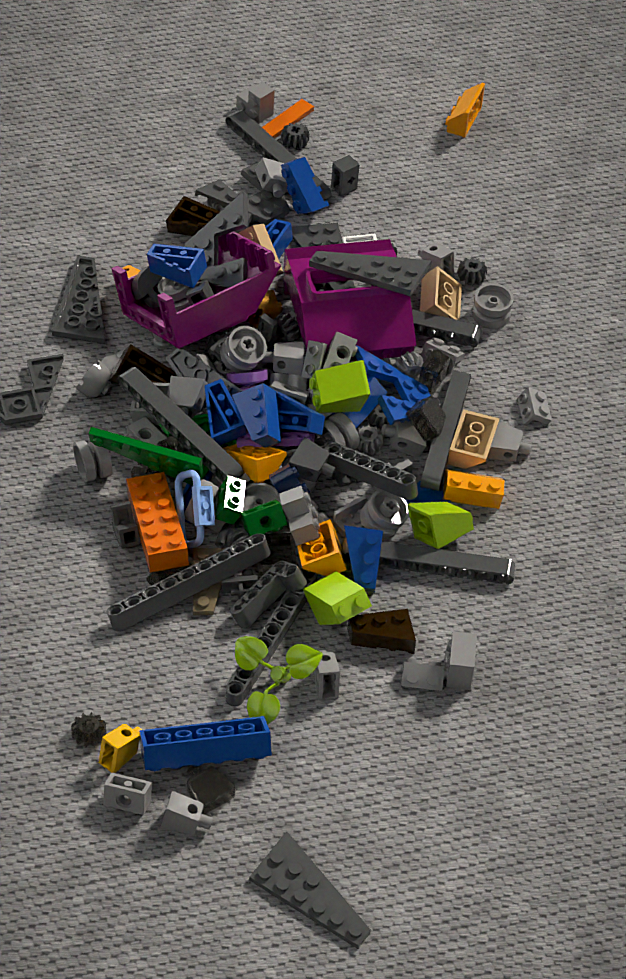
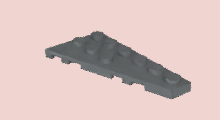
M338 223L292 227L294 242L299 247L343 243ZM353 280L327 282L330 290L355 288Z
M316 251L309 260V267L411 296L430 269L432 260Z

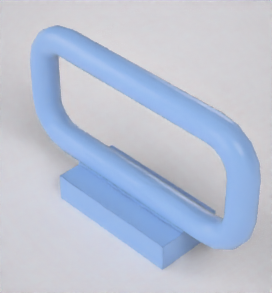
M187 470L179 473L175 479L176 512L188 549L202 544L205 536L204 526H214L215 515L212 486H201L199 474L195 470ZM191 477L193 480L192 497L197 537L195 540L187 541L182 483L184 479Z

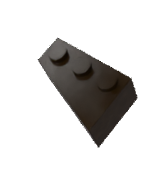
M183 196L166 219L167 232L194 236L220 211Z
M130 344L123 351L108 381L119 384L118 376L132 367H136L152 383H170L171 376H177V374L171 368Z
M408 609L359 614L348 619L347 630L351 645L374 649L377 647L389 649V651H406L409 654L415 653L416 638Z

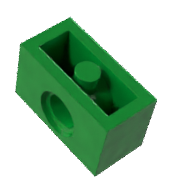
M231 476L226 477L219 487L215 519L234 525L243 512L246 481Z
M276 499L243 511L241 514L245 530L249 536L255 534L265 535L266 532L271 530L276 532L282 530L283 526L288 525L281 503ZM268 516V522L261 525V518Z

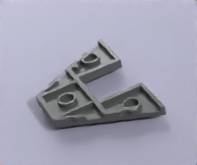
M257 162L242 169L240 175L261 191L248 197V213H252V219L267 225L274 219H280L289 214L290 208L284 196L276 198L273 192L262 189L255 171L259 164ZM220 179L196 189L194 194L195 196L202 195L212 200L211 203L219 204L223 208L239 196Z
M245 192L237 196L185 243V247L204 249L207 268L199 281L207 280L208 283L230 288L247 279L248 260L245 258L218 265V236L248 227V194Z
M63 354L27 360L33 387L0 392V421L4 425L43 418L64 361Z

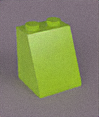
M364 360L316 370L309 380V387L313 390V406H316L318 413L357 412L362 409L370 396Z
M426 502L409 503L407 505L414 538L436 549L442 548L474 529L471 512L451 503Z
M337 571L303 589L319 625L341 624L372 606L365 589Z

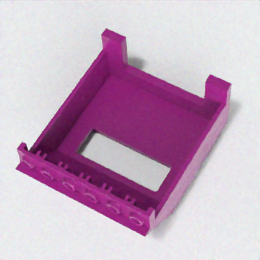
M236 232L218 236V265L245 258L248 260L247 279L230 288H223L209 283L214 293L213 296L177 313L173 298L165 293L160 294L157 284L152 289L158 294L160 307L153 309L145 304L144 298L139 300L134 298L131 285L136 275L128 278L127 271L119 266H115L111 270L123 315L180 349L184 345L190 344V342L193 343V341L196 342L215 332L229 329L256 313L281 264L274 261L275 256L271 250Z
M390 239L284 249L283 290L285 295L289 294L305 345V356L308 341L310 340L327 344L326 357L336 332L357 339V346L379 359L401 357L407 351L409 353L414 351L416 338L410 296L373 285L370 287L318 292L314 284L353 279L309 267V260L316 251L397 257ZM337 352L339 358H345L342 353ZM351 356V359H350L349 362H355V361H357V359H356L355 356H354V357Z

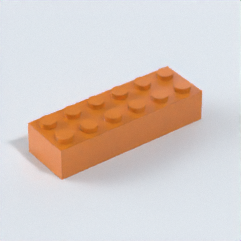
M164 472L126 479L128 498L131 503L135 523L138 526L149 572L188 566V548Z

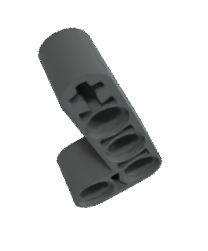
M279 561L231 607L230 613L241 628H247L286 589L299 591L305 587L307 580L297 565Z

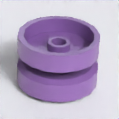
M253 369L248 373H226L227 380L234 385H239L237 387L243 391L260 385L257 383L268 379L267 369Z

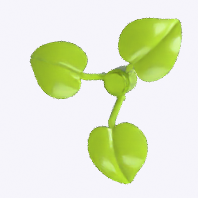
M252 636L240 637L235 642V659L239 667L251 671L255 670L260 663L271 669L270 676L275 681L274 684L264 691V694L258 691L253 692L247 701L249 717L264 716L268 725L276 719L280 712L278 698L273 694H268V692L279 686L280 683H287L291 676L295 679H304L311 675L318 667L323 653L308 645L296 644L286 654V662L289 665L286 667H274L262 660L268 655V648L262 640Z

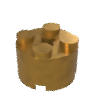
M273 289L266 292L256 313L248 316L247 320L251 327L258 329L259 319L263 314L274 319L282 313V304L277 301Z

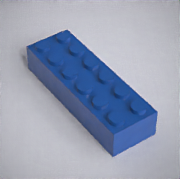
M264 716L139 730L145 770L159 771L161 768L169 767L179 769L186 765L201 766L204 763L221 764L229 760L239 762L244 761L246 758L263 759L266 756H272L271 734Z

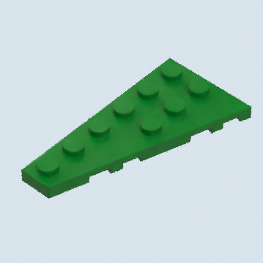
M91 427L89 430V439L94 445L106 448L148 466L152 470L164 472V474L175 479L183 471L195 470L199 474L200 480L204 479L202 458ZM191 477L183 480V482L193 486Z

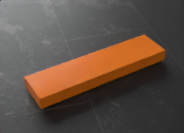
M301 99L262 128L275 139L281 135L284 126H288L289 123L295 124L314 111V106Z

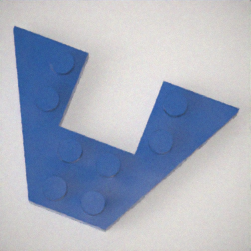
M357 346L358 349L355 357L357 361L364 360L366 375L394 383L402 399L382 394L377 399L390 425L399 421L401 423L413 421L417 417L435 416L438 408L427 386Z

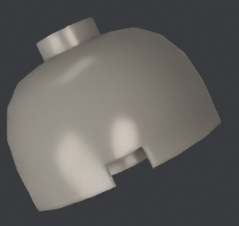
M98 360L97 365L94 363L83 376L82 380L84 382L82 386L78 384L76 389L87 397H98L102 393L105 395L112 387L109 385L110 381H108L111 376L110 370Z

